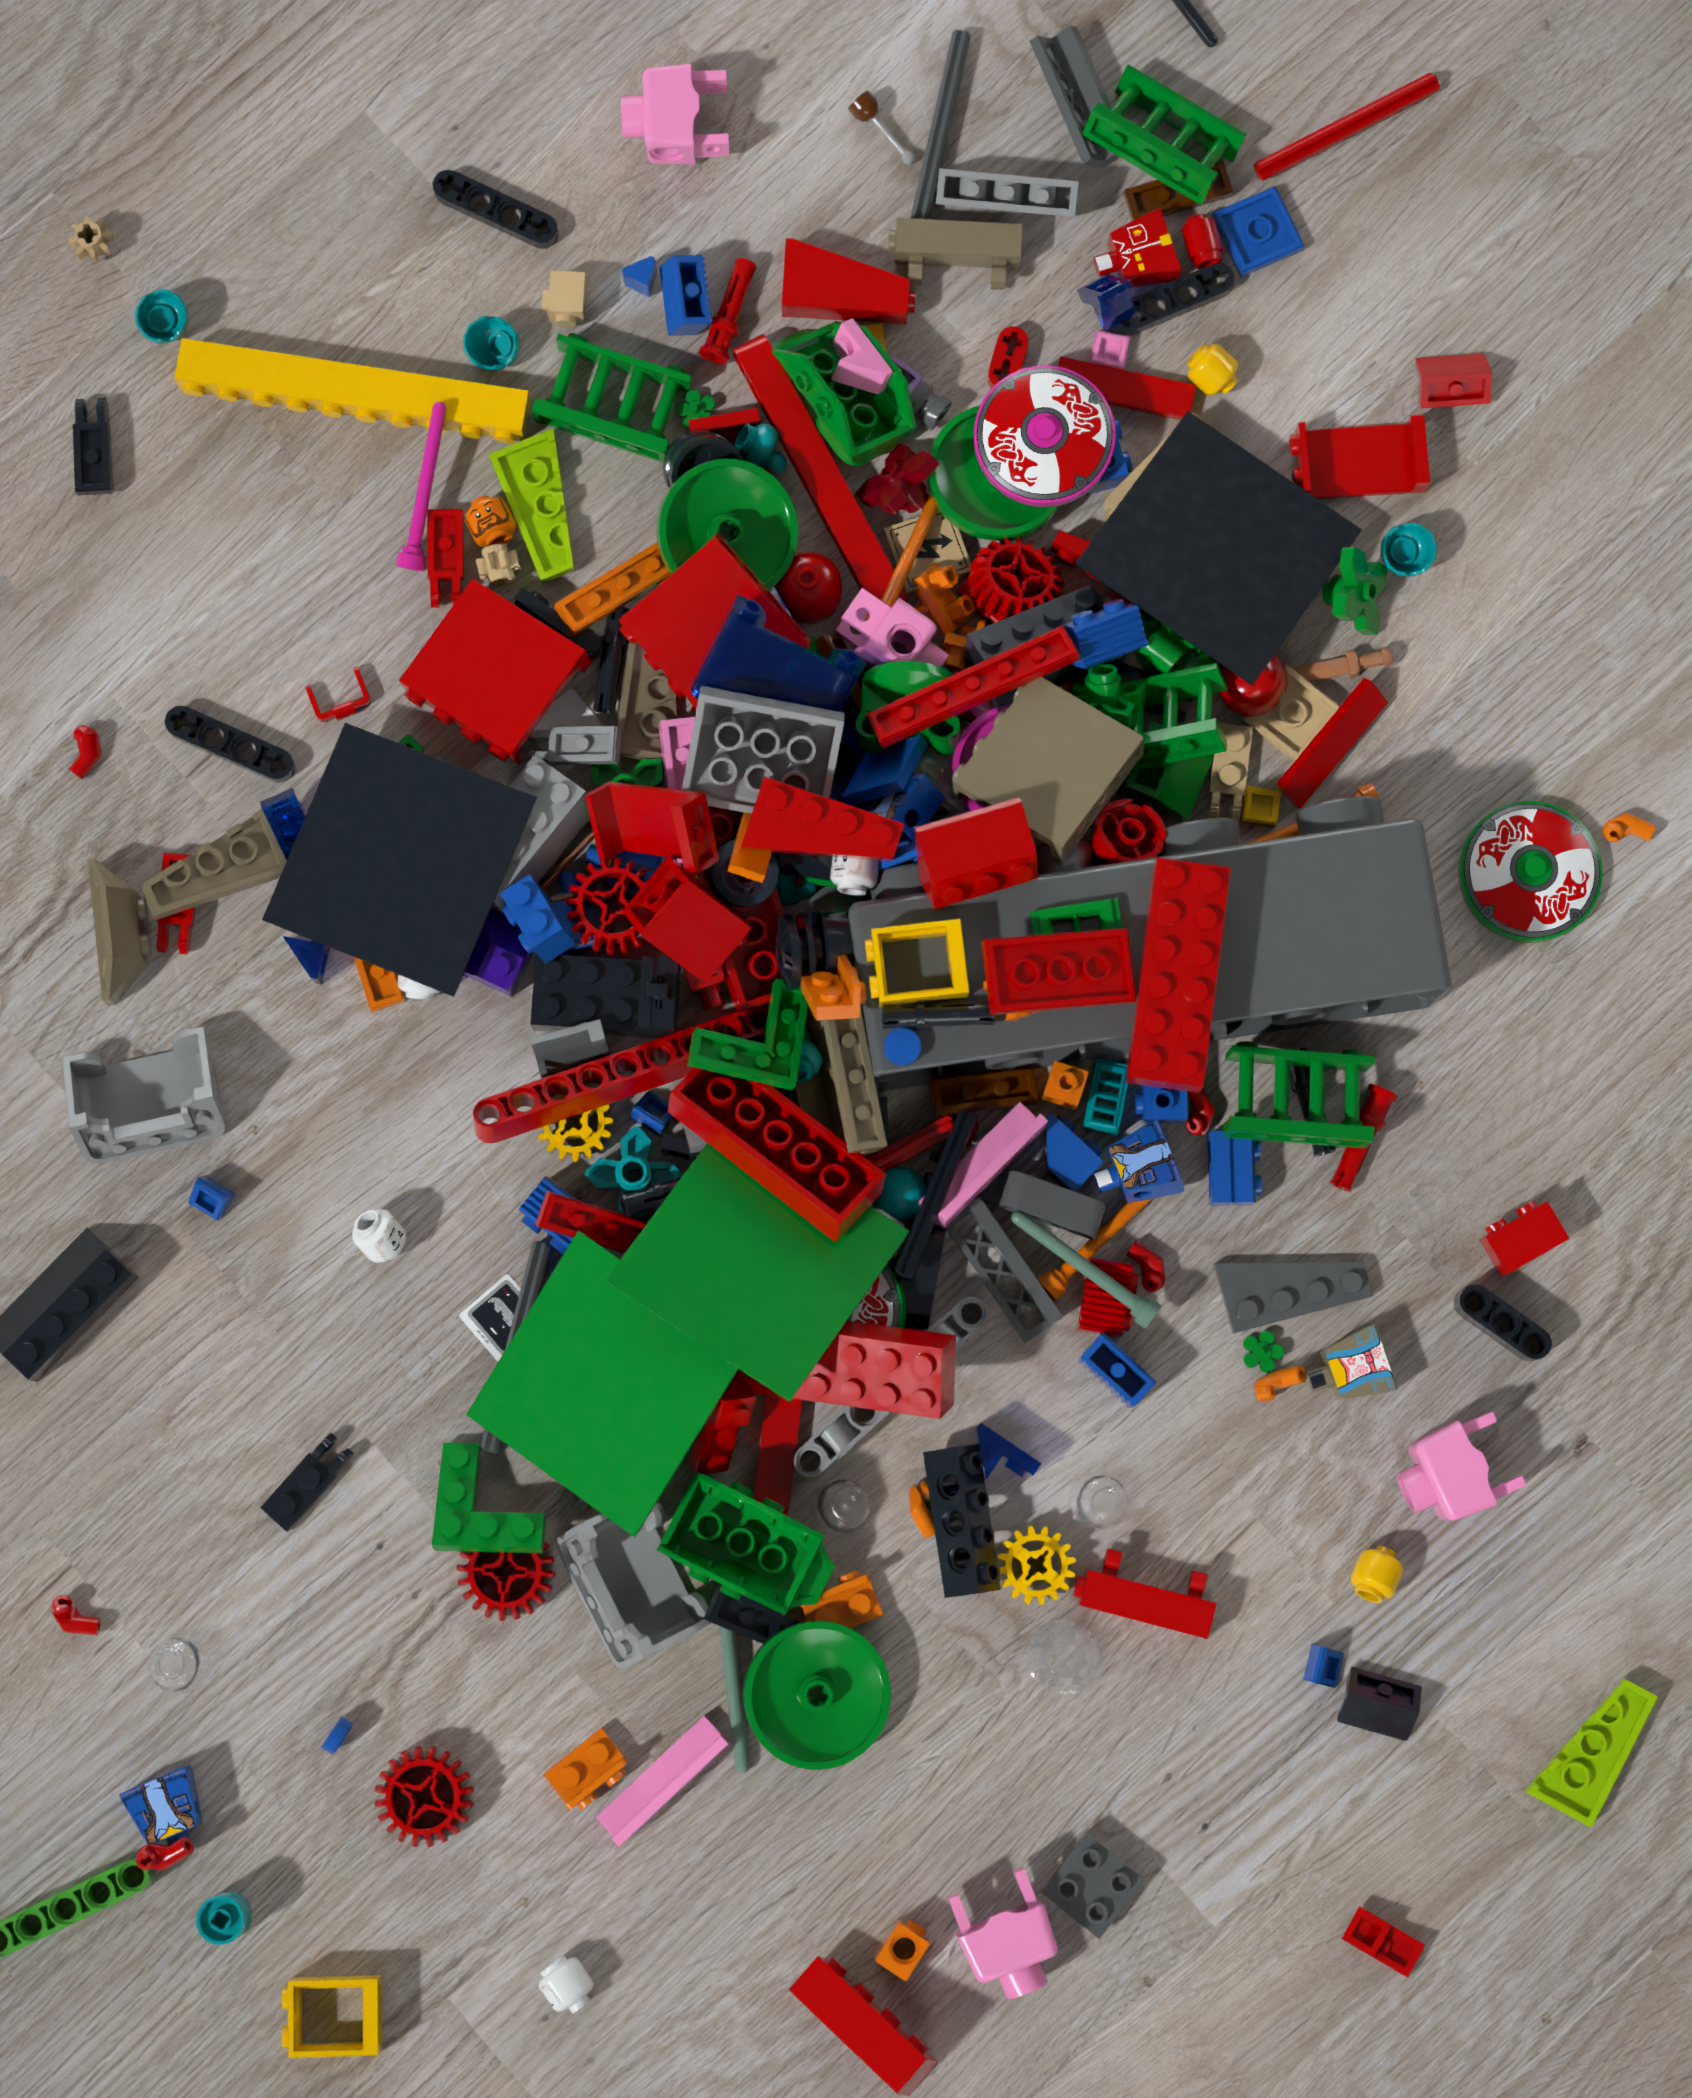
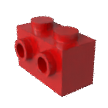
M1535 1200L1516 1210L1519 1217L1513 1221L1506 1223L1505 1219L1502 1218L1485 1228L1488 1235L1479 1239L1501 1277L1508 1275L1570 1239L1548 1201L1538 1206Z

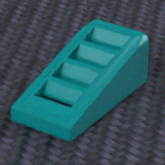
M1096 1058L1082 1129L1114 1136L1118 1135L1128 1083H1125L1126 1064ZM1101 1070L1122 1074L1121 1081L1100 1077ZM1102 1084L1119 1088L1118 1094L1099 1091L1098 1086ZM1096 1097L1116 1101L1115 1108L1095 1104ZM1097 1111L1114 1115L1113 1120L1093 1117V1112Z

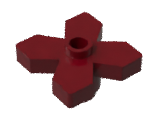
M898 444L886 457L885 467L881 470L880 474L867 479L856 491L855 496L863 505L872 508L878 504L884 512L895 515L899 510L914 513L920 510L929 498V494L926 491L927 487L923 480L931 475L939 466V462L929 452L920 451L915 454L909 446Z

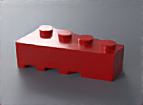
M764 777L740 849L891 861L894 857L904 823Z
M817 1956L788 1990L896 2094L909 2096L938 2063L927 2052L929 2047L915 2034L909 2036L899 2026L902 2022L889 2009L885 2008L882 2011L872 2002L875 1996L860 1982L856 1985L851 1983L845 1977L848 1970L834 1957L831 1956L827 1961L825 1958Z

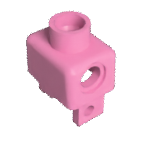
M691 63L647 68L643 73V95H621L623 138H644L647 159L653 164L696 165L695 158L729 157V133L695 135L694 121L700 112L699 94H728L726 70L692 71Z
M863 588L841 617L842 622L835 630L836 634L856 647L853 652L857 659L856 663L867 671L874 666L896 661L925 662L942 667L949 656L931 643L937 631L933 621L901 598H898L893 607L890 608ZM868 612L869 619L867 621H864L866 614ZM850 625L861 632V634H853L850 631ZM891 644L903 646L907 654L897 653Z
M1493 1412L1485 1413L1463 1424L1459 1421L1451 1422L1411 1443L1408 1451L1415 1466L1397 1473L1396 1479L1408 1507L1414 1514L1433 1506L1439 1519L1442 1521H1455L1497 1506L1496 1499L1527 1486L1523 1476H1515L1490 1488L1487 1461L1483 1453L1472 1446L1467 1435L1497 1422Z
M1023 1866L1013 1870L1025 1904L1009 1911L1006 1910L991 1916L989 1919L970 1925L958 1892L948 1896L960 1928L956 1932V1936L975 1978L983 1984L999 1979L1006 1999L1020 1997L1045 1986L1048 1981L1040 1962L1052 1958L1058 1950L1045 1904L1042 1899H1036Z

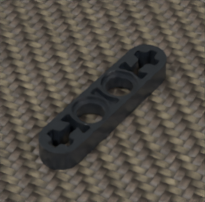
M443 170L434 177L432 183L433 191L437 200L443 205L536 248H549L557 241V223L549 214L453 170ZM453 181L455 189L465 194L463 202H460V194L453 190L444 194L441 185H449ZM477 194H483L490 199L487 208L476 210L470 205L471 199ZM511 208L518 210L521 217L517 223L509 225L502 221L501 217L505 210ZM528 216H531V225L537 228H542L544 224L548 225L550 234H543L541 238L537 237L536 230L526 225Z
M1211 264L1118 303L1109 311L1107 319L1108 330L1111 333L1131 337L1224 298L1232 290L1235 278L1234 273L1226 264ZM1213 274H1217L1219 278H1226L1223 287L1220 288L1217 283L1206 287V295H1203L1202 286L1212 281ZM1182 286H1190L1196 292V298L1191 302H1183L1178 298L1177 290ZM1152 299L1159 300L1163 303L1165 310L1160 315H1151L1145 309L1146 302ZM1135 306H1138L1139 315L1129 320L1128 327L1124 328L1122 323L1115 324L1118 314L1128 318L1135 315Z
M175 706L165 716L166 729L171 736L179 741L273 782H285L294 774V760L286 750L186 706ZM184 715H187V721L191 725L198 727L196 739H192L195 733L191 729L182 727L180 731H177V726L174 723L175 718L182 719ZM212 728H218L223 731V741L217 746H208L204 740L206 732ZM244 742H250L256 748L255 755L249 760H240L236 754L238 746ZM263 750H268L265 756L273 761H278L280 757H283V762L287 766L285 771L279 769L274 774L272 766L261 761ZM261 761V767H256Z

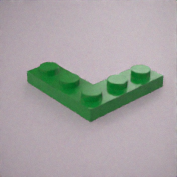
M776 978L773 982L763 1043L696 1027L692 1033L687 1066L793 1090L797 1082L808 1003L801 991V984L798 990H787L781 979Z
M443 1443L431 1545L433 1550L543 1553L546 1527L545 1514L475 1512L481 1458L480 1444Z

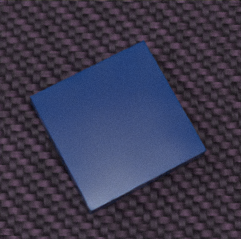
M1276 186L1212 213L1211 218L1215 220L1217 230L1240 278L1304 250L1305 246Z
M918 735L893 743L877 753L866 752L841 798L847 805L854 806L903 791L927 748V741L922 735Z

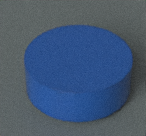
M898 1028L891 1031L885 1038L884 1054L892 1064L908 1066L919 1057L921 1050L920 1039L912 1030Z
M341 1716L326 1737L321 1748L330 1754H334L353 1726L352 1723Z

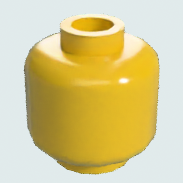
M1205 343L1202 344L1186 363L1189 367L1188 379L1208 396L1216 395L1220 391L1227 394L1239 379L1235 376L1238 370V361L1219 344H1211L1209 346Z
M1377 1546L1376 1549L1361 1551L1350 1578L1352 1585L1355 1587V1593L1359 1597L1373 1603H1382V1600L1393 1598L1404 1572V1567L1396 1559L1397 1554L1393 1550L1384 1546Z

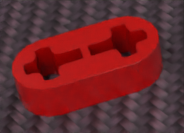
M1007 327L1000 332L988 370L987 381L991 389L999 380L998 376L994 375V373L1000 374L1003 364L1010 365L1008 375L1021 370L1023 367L1029 339L1025 331L1019 327ZM1011 337L1018 338L1017 344L1020 346L1015 347L1011 357L1006 355L1008 344L1005 342H1009Z

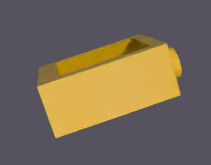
M960 919L871 929V939L865 940L867 962L874 961L876 976H869L871 998H878L879 1008L882 1005L915 1004V1001H923L924 1003L968 998L969 987ZM945 936L951 987L888 994L882 943Z
M382 1975L292 1977L288 1981V1987L282 1988V2009L288 2010V2025L282 2026V2047L288 2048V2058L378 2056L382 2052ZM363 1987V2042H302V1989Z

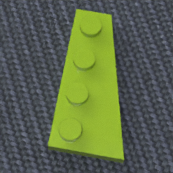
M554 428L489 453L490 461L541 583H546L575 571Z
M1622 1678L1523 1792L1592 1828L1658 1696Z

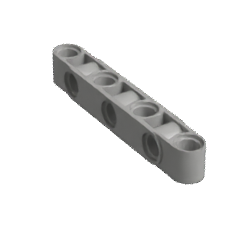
M967 1297L961 1300L947 1314L944 1313L926 1331L956 1335V1353L985 1323L988 1316L987 1307L979 1298ZM972 1304L979 1308L981 1312L979 1322L968 1324L963 1321L961 1309L965 1305ZM841 1407L796 1452L794 1465L797 1472L803 1477H817L833 1462H837L891 1412L874 1410L872 1420L863 1423L855 1418L853 1413L854 1407ZM806 1451H814L820 1456V1467L813 1472L805 1471L800 1466V1457Z

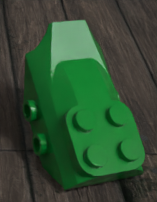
M835 321L815 331L803 329L771 343L774 348L771 351L794 381L797 389L803 394L818 415L816 418L818 430L845 463L858 466L884 455L905 440L917 427L907 379L903 376L901 369L894 364L884 351L880 341L874 338L866 326L858 325L893 371L884 391L879 394L838 383L831 379L839 361L842 359L837 354L832 343L843 322Z
M696 1471L657 1551L689 1567L690 1570L687 1575L705 1584H708L711 1578L722 1584L720 1592L738 1601L744 1595L783 1615L794 1607L816 1605L835 1569V1565L829 1558L823 1545L824 1534L782 1514L785 1507L768 1498H765L763 1504L750 1498L753 1491L734 1481L731 1487H728Z

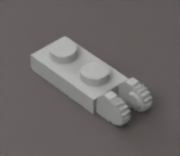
M617 726L550 727V730H533L528 740L534 743L549 742V751L526 752L525 761L529 762L536 755L547 764L553 765L619 764L622 729Z

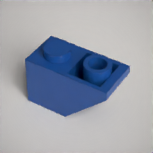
M1050 1112L1046 1117L1048 1123L1044 1130L1046 1172L1063 1188L1077 1192L1104 1162L1099 1157L1102 1151L1088 1138L1084 1141L1078 1138L1073 1133L1076 1127L1065 1116L1059 1114L1056 1117Z

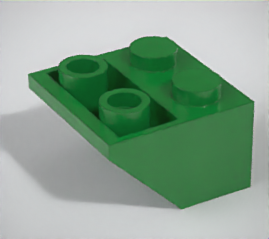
M1152 721L1148 732L1163 729V725ZM1211 754L1133 770L1130 772L1122 795L1137 801H1151L1153 808L1187 821L1214 755Z

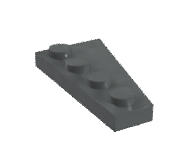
M1363 1261L1213 1264L1233 1334L1373 1296Z

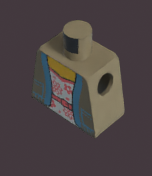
M1376 1323L1322 1350L1320 1356L1324 1366L1306 1372L1307 1381L1312 1392L1331 1387L1336 1400L1387 1393L1399 1389Z

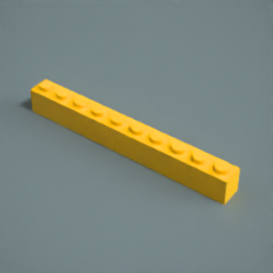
M181 338L174 376L179 388L185 394L202 397L204 393L215 394L219 399L229 402H237L238 398L252 400L253 404L262 407H272L273 403L287 405L286 407L289 410L295 412H307V409L320 410L323 415L334 418L347 414L356 416L357 420L367 423H375L377 419L390 421V424L400 428H410L412 424L425 426V429L428 430L432 407L435 402L441 401L447 408L442 433H445L446 430L459 431L460 435L473 439L480 438V435L492 436L496 441L506 444H513L515 440L522 441L525 439L531 405L528 390Z

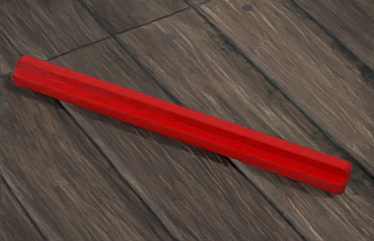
M1428 73L1255 162L1253 165L1255 174L1259 179L1265 181L1438 92L1440 84L1436 75Z

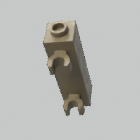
M897 218L896 230H889L888 251H895V264H909L908 279H910L909 285L922 286L923 265L992 268L991 289L1005 290L1006 269L1020 268L1023 224Z

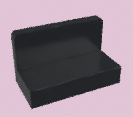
M1351 1666L1347 1675L1345 1698L1338 1712L1337 1721L1407 1741L1420 1713L1422 1686Z

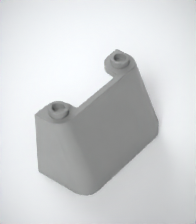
M204 1026L187 1028L175 1035L172 1040L173 1051L110 1065H104L98 1055L87 1051L62 1057L69 1129L83 1157L87 1161L98 1164L211 1140L224 1133V1113L210 1044Z
M659 1500L636 1537L630 1535L601 1513L559 1536L556 1541L560 1558L610 1658L620 1669H625L712 1624L703 1619L710 1604L709 1599L697 1592L688 1594L671 1558L657 1551L661 1538L656 1528L662 1524V1517L664 1515V1510Z

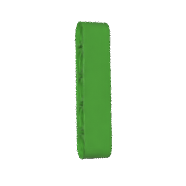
M133 1858L0 1921V1931L5 1933L8 1939L6 1948L0 1950V1958L147 1889L155 1880V1870H143L144 1881L141 1885H134L129 1881L127 1875L132 1865L137 1866L136 1858ZM97 1882H104L108 1885L110 1897L107 1901H100L94 1895V1886ZM63 1898L73 1900L76 1905V1913L72 1918L64 1916L60 1910V1903ZM30 1914H35L42 1922V1928L38 1934L30 1932L26 1926V1920Z

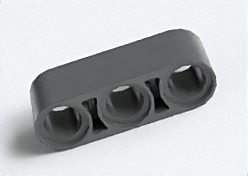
M1010 1171L999 1206L1011 1212L1020 1210L1036 1221L1081 1237L1096 1240L1107 1204L1033 1176Z

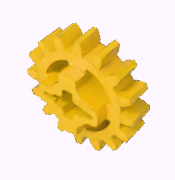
M558 1094L555 1100L563 1099L566 1096ZM607 1104L572 1116L574 1119L582 1116L580 1119L582 1128L580 1130L572 1128L568 1131L569 1124L566 1121L567 1118L559 1121V1128L555 1131L554 1135L552 1134L550 1124L538 1128L544 1129V1133L540 1134L538 1139L540 1142L549 1140L550 1143L546 1151L551 1154L558 1149L559 1160L561 1161L565 1160L567 1154H572L574 1163H578L580 1154L583 1153L591 1160L593 1159L591 1150L594 1147L600 1151L605 1149L600 1142L601 1139H611L612 1137L611 1133L605 1130V1126L613 1125L614 1120L604 1116L611 1108ZM595 1111L598 1116L596 1133L590 1128V1118L594 1115ZM582 1139L586 1143L576 1147L565 1145L570 1140Z
M1028 1526L1026 1536H1023L1022 1533L1016 1530L1014 1532L1016 1539L1014 1543L1007 1540L1003 1542L1004 1546L1008 1549L1007 1554L1001 1553L997 1555V1558L1005 1561V1565L999 1568L1000 1574H1006L1007 1579L1001 1583L1002 1587L1012 1585L1014 1589L1011 1597L1015 1599L1022 1593L1024 1594V1604L1028 1605L1032 1597H1037L1039 1605H1044L1046 1595H1049L1054 1601L1058 1600L1056 1590L1060 1588L1068 1591L1069 1589L1068 1585L1064 1582L1065 1577H1075L1074 1572L1067 1570L1068 1564L1076 1562L1075 1558L1066 1557L1065 1554L1071 1548V1545L1064 1544L1060 1546L1058 1542L1061 1534L1058 1532L1050 1538L1048 1537V1527L1045 1526L1041 1529L1040 1534H1035L1033 1526ZM1033 1540L1044 1542L1039 1550L1028 1551L1021 1546ZM1046 1551L1041 1564L1045 1568L1044 1572H1035L1026 1580L1025 1578L1029 1574L1028 1571L1031 1567L1027 1563L1028 1558L1037 1559ZM1055 1551L1060 1559L1059 1574L1052 1569L1051 1557ZM1013 1557L1020 1562L1021 1574L1017 1580L1012 1572ZM1044 1580L1050 1584L1049 1587L1043 1590L1035 1591L1028 1589L1033 1581Z

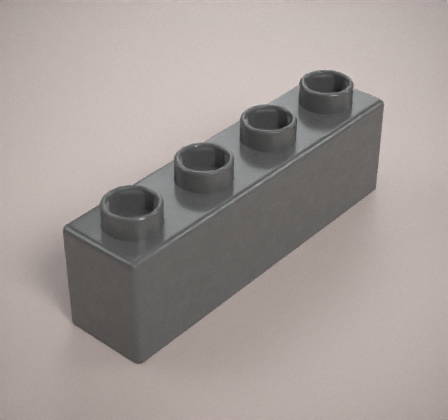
M1356 796L1329 800L1300 810L1296 814L1299 836L1242 844L1239 824L1235 819L1231 818L1201 819L1166 828L1164 847L1158 858L1231 867L1209 1041L1425 1009L1431 1007L1452 988L1424 826L1420 820L1411 818L1384 822L1381 801L1378 798ZM1080 839L1062 863L1051 856L1048 844H1040L1035 846L1038 867L1037 879L938 909L933 908L920 883L918 863L899 865L879 871L877 883L870 889L872 900L854 903L848 910L854 967L857 969L859 981L864 982L866 987L865 1004H860L877 1092L928 1085L927 1082L934 1078L1028 1067L1039 1068L1052 1066L1054 1061L1066 1064L1129 1054L1135 1002L1130 1004L1046 1010L1030 1014L1017 1021H1006L1005 1014L995 1015V1025L925 1027L924 1030L916 1031V1027H910L907 1029L915 1032L920 1039L921 1050L919 1057L908 1066H896L889 1062L884 1054V1041L891 1031L898 1028L883 1029L882 1007L879 1008L878 998H871L869 976L876 975L874 961L867 962L865 940L871 939V929L960 919L969 987L968 998L924 1002L923 1004L989 1002L988 992L983 990V982L986 981L982 941L984 939L1033 936L1030 912L1118 898L1122 928H1128L1137 994L1152 870L1157 857L1100 866L1099 859L1092 846V841ZM1099 915L1079 918L1082 932L1102 930ZM1072 919L1052 922L1054 934L1074 932ZM945 936L882 943L888 994L951 987Z

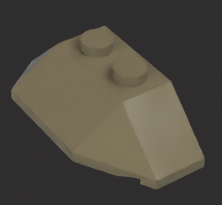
M90 859L87 861L101 997L104 1003L111 1006L118 1003L148 966L147 955L152 954L150 935L144 934L143 920H148V908L146 900L141 899L140 895L97 860Z

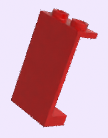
M1410 415L1406 424L1306 430L1305 422H1298L1294 434L1289 436L1290 455H1296L1297 468L1292 469V482L1317 499L1425 493L1431 483L1425 415Z
M607 782L585 795L599 860L605 859L608 861L623 851L664 857L670 856L682 859L685 874L697 875L720 861L705 793Z

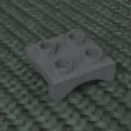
M600 1019L530 1038L541 1078L611 1055Z
M1084 1832L1076 1842L1077 1845L1041 1890V1893L1100 1939L1144 1882V1879L1089 1834Z

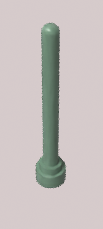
M1020 1210L1013 1212L1011 1219L1014 1224L1131 1310L1130 1314L1135 1317L1133 1321L1144 1329L1147 1328L1162 1305L1151 1297L1149 1299H1146L1144 1296L1141 1298L1137 1297Z
M720 1626L735 1767L738 1772L746 1773L750 1768L736 1637L735 1632Z

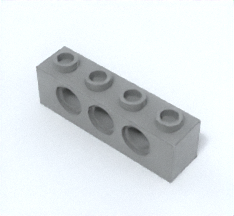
M939 168L936 204L1075 217L1079 181Z

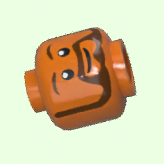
M488 495L480 496L472 501L471 507L465 515L466 525L477 545L487 547L500 543L509 544L512 541L517 526L506 501L502 498L490 497Z

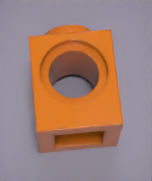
M1054 1061L1041 1100L1075 1111L1089 1072Z
M898 1919L875 1955V1962L906 1982L930 1945L929 1939L924 1937L927 1930L911 1919L906 1924ZM903 1937L911 1939L915 1944L913 1953L907 1957H900L893 1950L895 1942Z

